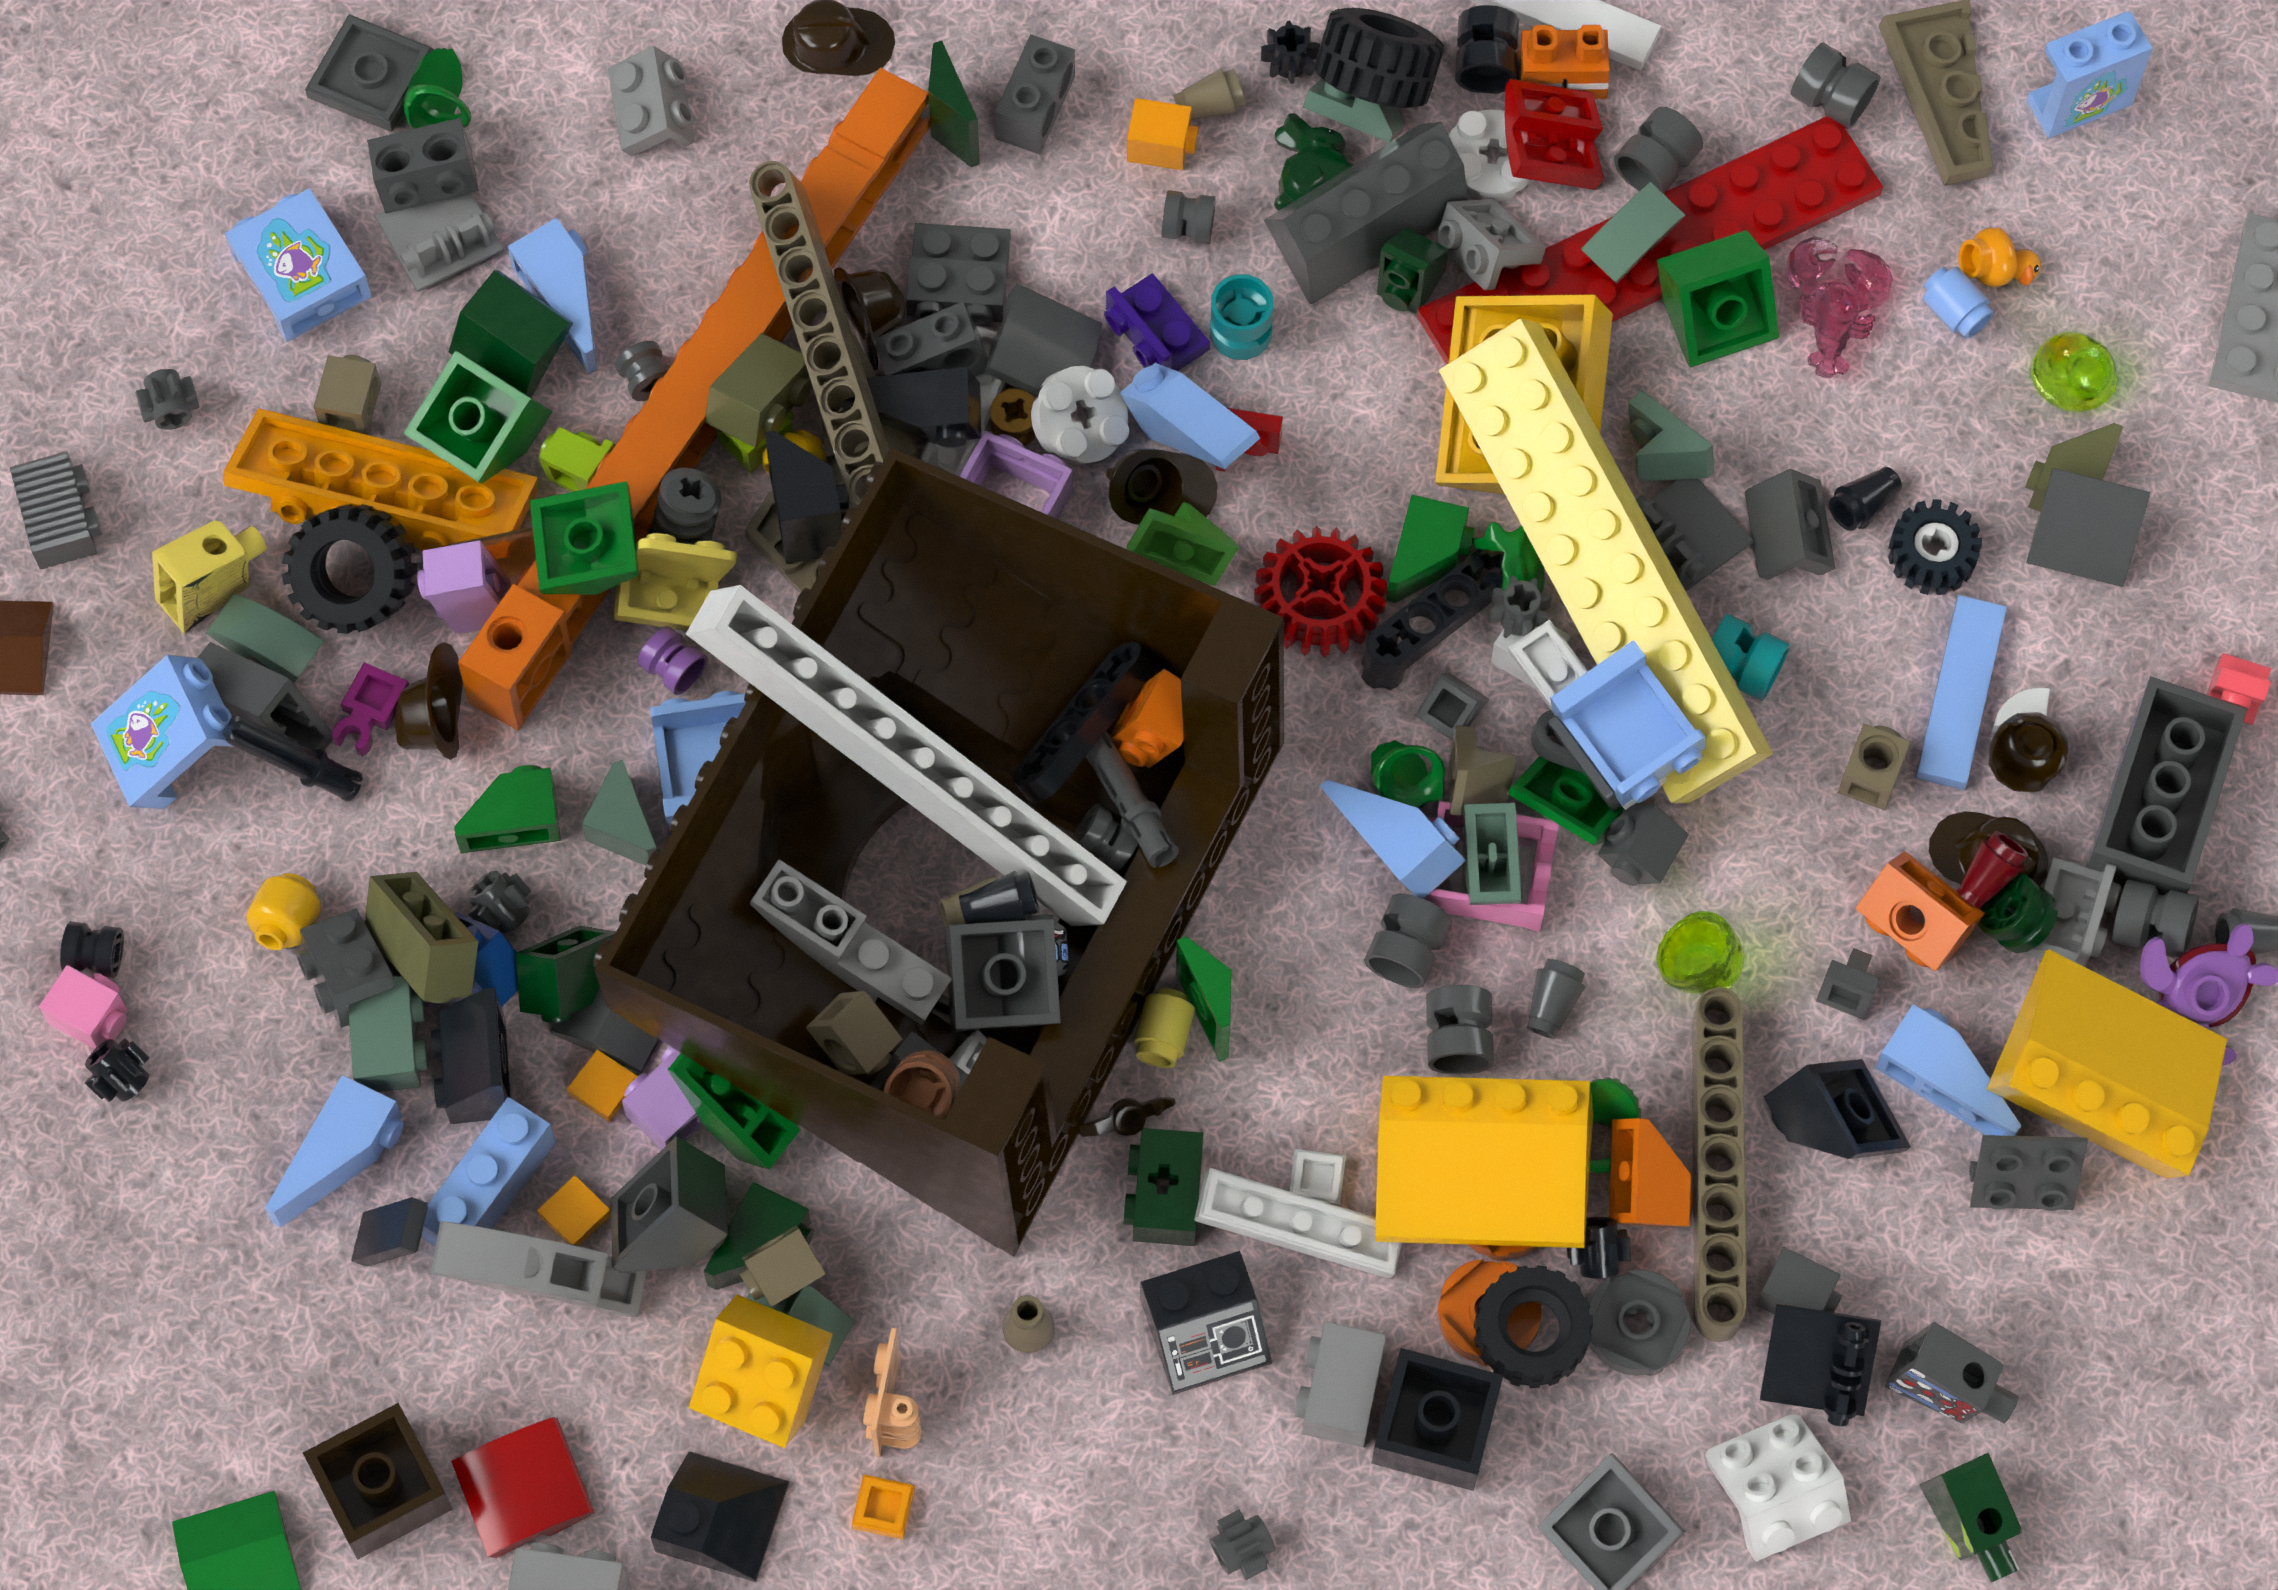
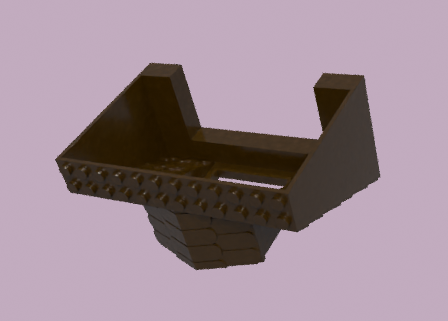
M891 447L883 463L877 461L871 468L865 484L867 491L860 504L853 503L847 510L841 527L843 533L836 546H828L822 554L817 568L819 576L811 590L805 588L800 593L793 610L795 618L791 624L1071 839L1085 814L1097 803L1110 810L1114 820L1121 823L1122 819L1119 810L1114 802H1112L1087 758L1085 757L1068 779L1052 796L1040 802H1030L1025 798L1013 782V773L1104 659L1122 644L1127 642L1139 643L1154 664L1153 672L1147 681L1163 669L1181 680L1184 738L1181 746L1150 768L1145 765L1139 767L1126 762L1145 796L1159 807L1162 814L1161 821L1179 848L1177 857L1163 867H1159L1157 864L1154 868L1149 865L1147 858L1142 852L1143 850L1138 844L1127 863L1116 872L1127 882L1104 924L1072 927L1060 918L1058 924L1063 925L1067 931L1069 960L1068 971L1066 974L1058 977L1061 1023L980 1031L987 1038V1041L946 1118L943 1120L870 1086L880 1071L869 1076L866 1074L846 1075L839 1071L806 1027L840 993L859 991L806 954L750 905L752 898L778 860L786 863L845 901L850 876L862 850L876 831L891 816L909 803L749 683L744 696V702H746L738 718L731 717L726 723L720 736V750L713 762L706 761L699 770L695 780V794L688 806L682 804L674 814L669 829L671 833L670 838L663 850L656 849L650 856L644 872L645 882L637 895L631 893L625 900L619 914V922L621 924L612 940L606 938L600 944L594 957L593 966L595 967L594 970L607 1008L651 1036L657 1037L710 1072L724 1078L794 1124L805 1128L853 1160L864 1164L934 1210L945 1214L993 1246L1015 1257L1079 1135L1078 1126L1083 1125L1087 1120L1139 1021L1146 996L1153 994L1177 948V940L1183 937L1284 744V617ZM1123 711L1106 730L1110 735ZM943 994L922 1025L879 997L874 1002L902 1037V1040L889 1052L892 1056L910 1033L914 1032L940 1053L950 1058L962 1043L975 1032L951 1033L949 997Z

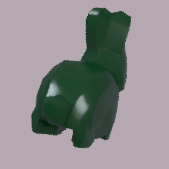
M1291 113L1287 115L1284 125L1277 128L1275 132V141L1279 146L1298 153L1287 158L1278 183L1280 195L1275 198L1274 202L1275 209L1277 211L1281 210L1354 165L1342 153L1346 142L1339 132L1326 127L1312 128L1297 114Z

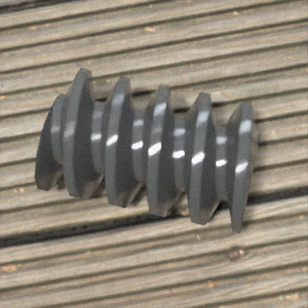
M678 468L667 473L660 485V492L649 534H668L674 536L677 543L695 545L698 541H712L715 523L719 514L718 511L722 502L721 491L716 482L706 473L694 468Z

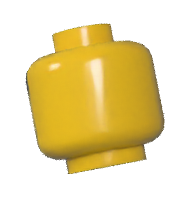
M284 873L279 876L269 877L261 883L247 910L246 921L250 930L255 934L256 941L263 947L270 950L298 948L302 945L300 929L316 923L320 916L322 905L316 894V889L310 881L297 874Z

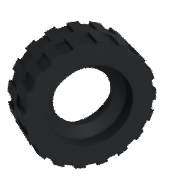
M1527 1265L1517 1267L1516 1271L1511 1273L1507 1271L1500 1275L1498 1281L1495 1284L1492 1282L1486 1289L1483 1299L1481 1298L1474 1323V1329H1476L1474 1338L1476 1348L1480 1349L1482 1353L1481 1359L1484 1364H1488L1493 1369V1373L1504 1375L1503 1378L1509 1380L1512 1385L1518 1387L1526 1385L1529 1388H1540V1385L1546 1384L1552 1386L1559 1383L1562 1377L1570 1376L1585 1356L1591 1340V1330L1593 1327V1315L1589 1313L1590 1303L1587 1297H1583L1581 1294V1288L1575 1281L1571 1282L1565 1277L1566 1274L1558 1270L1554 1272L1548 1270L1546 1266L1539 1265L1536 1268H1527ZM1528 1302L1540 1303L1550 1308L1556 1315L1559 1322V1335L1556 1341L1547 1349L1535 1352L1527 1351L1517 1346L1510 1338L1507 1329L1508 1318L1511 1312L1521 1304Z

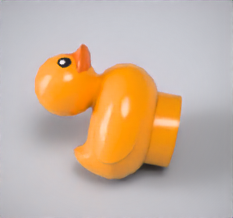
M1988 227L1980 230L1973 239L1964 241L1959 249L1958 262L1960 269L1969 278H1976L1985 286L1997 288L2008 284L2012 278L2019 281L2020 284L2027 286L2041 270L2039 256L2029 249L2015 251L2012 240L2001 227Z

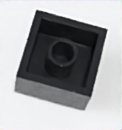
M1401 1348L1374 1446L1371 1464L1474 1491L1504 1375Z

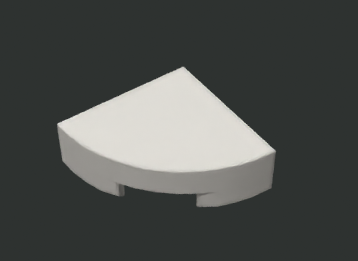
M2032 688L2012 696L2000 708L1993 724L1992 732L1995 733L2005 720L2017 713L2040 712L2046 716L2050 689Z

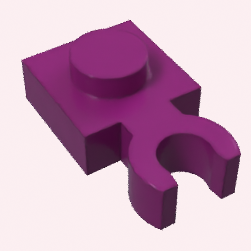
M364 662L341 702L343 712L350 714V716L341 719L334 726L332 738L335 745L341 746L348 734L358 733L361 737L357 741L355 748L358 755L365 756L373 744L371 731L374 725L388 731L395 718L399 694L404 688L409 686V682Z

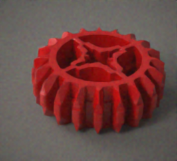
M1316 525L1312 529V537L1306 538L1298 529L1293 533V544L1280 538L1276 543V553L1266 552L1263 557V566L1265 568H1259L1256 572L1255 582L1259 586L1254 589V601L1261 604L1259 607L1284 617L1285 648H1289L1298 640L1301 642V653L1304 656L1311 651V645L1320 646V653L1324 658L1329 655L1331 644H1336L1343 654L1349 650V638L1362 645L1366 640L1365 630L1374 631L1379 626V617L1377 615H1382L1386 610L1387 601L1383 597L1387 594L1388 583L1386 580L1381 579L1384 571L1381 562H1372L1374 552L1371 546L1357 550L1359 539L1356 534L1345 542L1340 540L1341 532L1337 527L1331 532L1330 537L1321 536L1322 531ZM1318 562H1319V563H1329V564H1331V565H1324V566H1323V565H1319V564H1316V563H1318ZM1292 573L1296 577V585L1299 590L1295 592L1294 600L1287 603L1280 587L1285 578ZM1354 578L1359 586L1361 597L1357 604L1350 609L1345 604L1346 597L1343 595V592L1347 589V583ZM1320 616L1327 620L1311 619V617Z

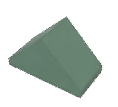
M622 759L612 764L582 822L587 842L646 866L650 856L656 850V845Z
M1515 803L1464 804L1463 857L1466 861L1463 863V872L1470 905L1521 903Z

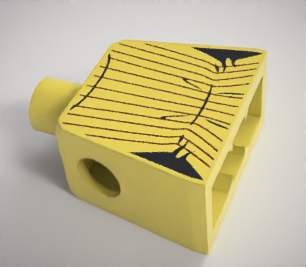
M214 520L152 552L155 600L184 634L225 605L234 593L240 594L248 588V562L267 551L263 537L253 526H249L233 536L221 521Z

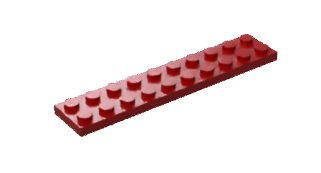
M1826 116L1666 191L1664 195L1686 216L1652 251L1649 250L1618 284L1581 250L1611 219L1609 218L1547 247L1541 264L1520 265L1515 269L1502 268L1494 290L1485 291L1476 282H1472L1417 308V318L1446 365L1449 364L1457 296L1596 295L1613 314L1612 322L1662 299L1657 259L1745 230L1750 233L1763 250H1766L1880 196L1883 185L1845 127Z

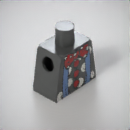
M1936 1322L1931 1323L1904 1342L1884 1386L1959 1423H1964L1983 1412L2004 1424L2012 1415L2019 1399L2018 1395L1996 1384L2003 1370V1365L2000 1361Z

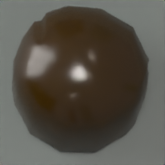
M2040 712L2017 713L2005 720L1995 732L1989 746L1988 765L1997 781L2013 791L2033 793L2041 791L2063 770L2068 760V738L2058 722Z

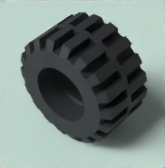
M1364 8L1335 9L1329 15L1314 70L1329 85L1353 97L1389 107H1419L1426 105L1429 100L1445 48L1444 44L1430 31L1406 19Z
M347 504L319 513L300 525L302 529L294 533L288 542L292 545L291 550L283 555L282 564L288 565V572L282 574L283 585L291 584L293 593L287 596L292 605L299 602L304 608L299 613L307 621L312 618L318 620L317 627L328 631L331 628H336L337 633L349 634L355 630L361 632L391 618V615L398 612L406 604L404 599L412 594L415 586L411 582V577L417 574V563H411L410 555L416 551L413 542L406 544L402 535L407 532L401 524L394 526L389 522L392 516L384 511L379 513L373 512V506L364 504L357 507ZM349 540L357 543L367 551L372 559L375 572L374 581L369 592L363 596L353 597L342 593L332 584L328 577L326 558L330 547L337 541Z

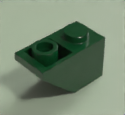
M1405 228L1388 240L1381 249L1377 295L1381 296L1388 306L1397 311L1409 310L1417 314V308L1426 305L1446 271L1449 249Z

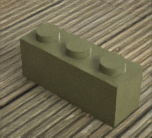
M417 871L370 876L364 923L381 952L423 1001L446 1003L452 998L471 996L478 940Z

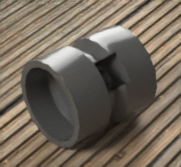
M1822 42L1805 61L1794 81L1790 94L1809 107H1819L1824 104L1825 116L1843 125L1846 129H1850L1870 103L1881 77L1858 62L1847 67L1846 57L1838 50Z
M1658 107L1639 127L1638 135L1630 137L1614 157V164L1620 176L1638 191L1651 182L1664 194L1679 177L1680 171L1678 166L1687 167L1703 149L1704 142L1695 125L1684 115L1668 107Z
M2128 879L2119 902L2112 943L2141 949L2149 940L2159 937L2165 943L2166 956L2180 957L2187 952L2198 911L2199 896L2172 889L2165 895H2160L2157 886Z
M1402 893L1392 895L1380 922L1384 931L1376 932L1364 958L1366 966L1378 976L1408 988L1423 987L1436 960L1431 950H1439L1452 923L1450 916L1434 903L1421 897Z
M1450 985L1433 989L1426 994V1025L1434 1030L1427 1036L1428 1067L1431 1070L1444 1074H1473L1488 1070L1493 1066V1034L1486 1030V1028L1492 1025L1493 1021L1492 993L1479 986Z

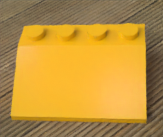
M1596 295L1457 296L1449 363L1520 318L1540 323L1600 433L1613 314ZM1446 385L1435 483L1438 486L1505 495Z
M2048 949L2043 955L1986 1089L2081 1137L2088 1138L2089 1141L2166 1179L2189 1176L2209 1130L2228 1039Z
M1383 1076L1378 1128L1376 1242L1584 1248L1593 1128V1104L1590 1081Z

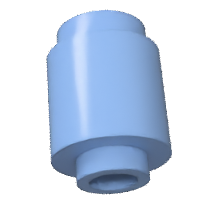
M1946 267L1940 268L1928 278L1923 286L1927 290L1923 296V301L1954 334L1960 332L1965 339L1978 333L1992 319L1995 313L1988 306L1990 303L1988 297L1959 267H1954L1949 271Z

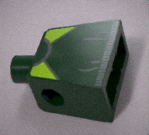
M1989 1453L1919 1484L1959 1560L1977 1554L1990 1583L2020 1570L2006 1540L2021 1534V1526ZM1977 1518L1984 1524V1533L1977 1525Z

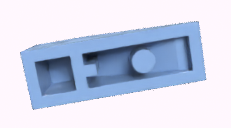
M556 217L510 244L507 248L512 269L528 291L573 322L564 340L590 375L597 370L587 273L583 258L588 252L578 233L574 229L567 232Z
M1154 363L1152 366L1140 370L1134 376L1133 382L1120 392L1143 434L1148 439L1220 468H1227L1260 439L1256 430L1188 377L1163 365Z
M1326 780L1320 785V788L1399 881L1415 896L1424 899L1466 861L1453 846L1460 839L1459 836L1440 816L1432 822L1419 808L1330 780Z
M1912 1004L1882 1051L1875 1069L1984 1135L2016 1136L2021 1124L2004 1099L1986 1089L1990 1078L1959 1032L1952 1028L1949 1021L1939 1012L1929 1008L1922 1010Z
M342 1075L265 1207L271 1222L279 1227L284 1226L376 1162L384 1148L392 1149L397 1143L404 1126L403 1121H400L402 1115L397 1102Z

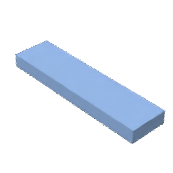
M1958 595L1916 773L1917 779L1965 790L2007 606Z

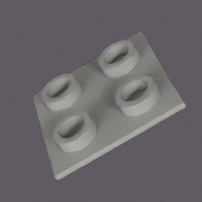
M472 193L389 213L383 211L375 215L376 220L417 292L504 251L493 231L495 226L487 212L483 214Z

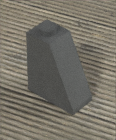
M212 642L197 657L202 659L211 671L212 681L224 706L230 711L232 717L240 715L312 751L316 749L325 750L333 740L330 728L290 678Z

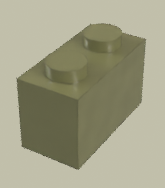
M761 333L709 387L705 423L756 448L765 438V432H777L782 426L786 414L794 406H802L808 398L812 383L808 379L809 373L803 354Z

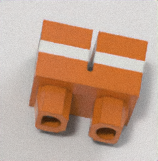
M1535 25L1532 30H1522L1521 50H1517V80L1562 87L1564 79V88L1592 92L1594 99H1607L1610 73L1608 30H1602L1600 25H1582L1578 30H1556L1552 25Z

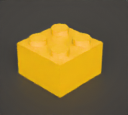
M736 1294L715 1319L688 1408L785 1448L805 1423L833 1333Z

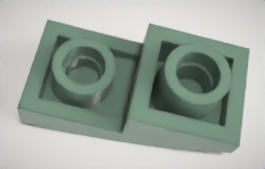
M1649 182L1581 250L1618 284L1649 250L1652 251L1686 215L1655 185Z
M235 593L206 632L207 635L230 651L247 659L253 656L273 671L290 678L293 683L299 678L324 642V640L282 614Z

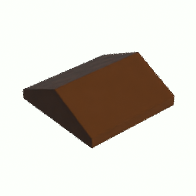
M0 600V694L44 695L53 602Z

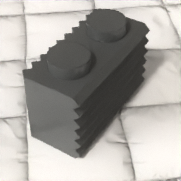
M68 451L11 466L10 472L30 548L39 569H45L49 566L53 567L68 561L77 560L78 558L81 559L97 554L93 537L102 535L94 506L85 508L82 494L91 492L83 465L74 466Z

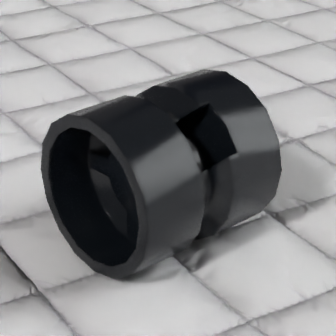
M1481 5L1471 7L1461 13L1458 19L1457 46L1459 50L1456 54L1455 81L1461 88L1475 93L1497 94L1505 92L1506 84L1510 79L1516 80L1517 53L1515 50L1518 48L1519 18L1514 12L1499 6Z

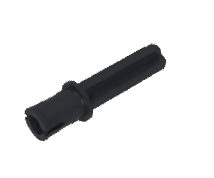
M240 715L233 716L224 728L223 735L227 743L299 777L301 784L306 787L315 785L346 802L354 799L361 788L360 784H356L352 780L361 782L363 780L362 774L357 770H352L329 759L327 752L322 749L312 751Z

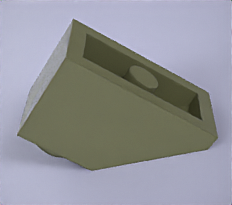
M2113 423L2052 446L2046 462L2042 463L2036 460L2025 486V488L2034 491L2028 507L2041 512L2052 468L2103 480L2124 426Z

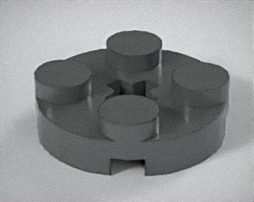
M1630 1270L1626 1274L1617 1275L1613 1279L1610 1277L1597 1287L1589 1301V1313L1593 1315L1592 1336L1589 1343L1590 1349L1597 1354L1605 1365L1620 1373L1634 1376L1659 1374L1664 1368L1678 1359L1686 1346L1690 1334L1691 1317L1685 1302L1681 1298L1682 1293L1671 1280L1649 1270ZM1637 1311H1643L1647 1314L1646 1323L1652 1326V1329L1649 1332L1641 1331L1639 1334H1634L1629 1331V1325L1623 1322L1624 1316L1634 1317Z

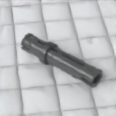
M1105 732L1085 757L1092 765L1097 777L1119 810L1122 817L1121 825L1125 832L1137 840L1151 867L1155 868L1157 864L1159 867H1163L1177 857L1179 848L1161 821L1162 814L1159 807L1145 796L1126 761L1119 753L1111 735Z

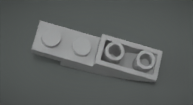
M781 860L777 861L750 902V905L769 923L827 970L857 991H866L874 1002L879 997L921 1025L952 979L941 970L864 922L867 917L865 914Z
M446 1221L440 1222L430 1274L524 1296L536 1295L626 1317H638L647 1270L620 1273L612 1268V1257L608 1256V1253L527 1235Z

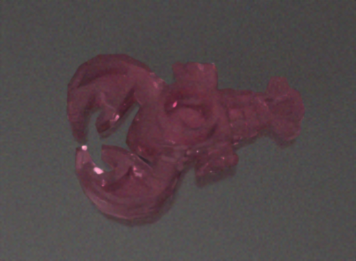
M1814 236L1799 242L1787 257L1785 273L1790 285L1795 289L1799 287L1805 294L1800 296L1802 323L1813 326L1815 330L1816 345L1819 351L1809 354L1807 357L1808 365L1816 367V375L1830 379L1836 374L1844 375L1847 373L1850 364L1841 356L1842 351L1846 348L1847 340L1850 337L1860 340L1868 338L1875 321V316L1872 314L1866 316H1858V314L1868 309L1874 310L1890 298L1893 278L1889 266L1879 255L1864 250L1850 249L1844 257L1855 262L1862 270H1858L1851 263L1844 265L1846 277L1852 288L1840 279H1828L1819 283L1816 278L1829 271L1836 261L1834 258L1821 260L1819 255L1837 254L1838 245L1830 240Z

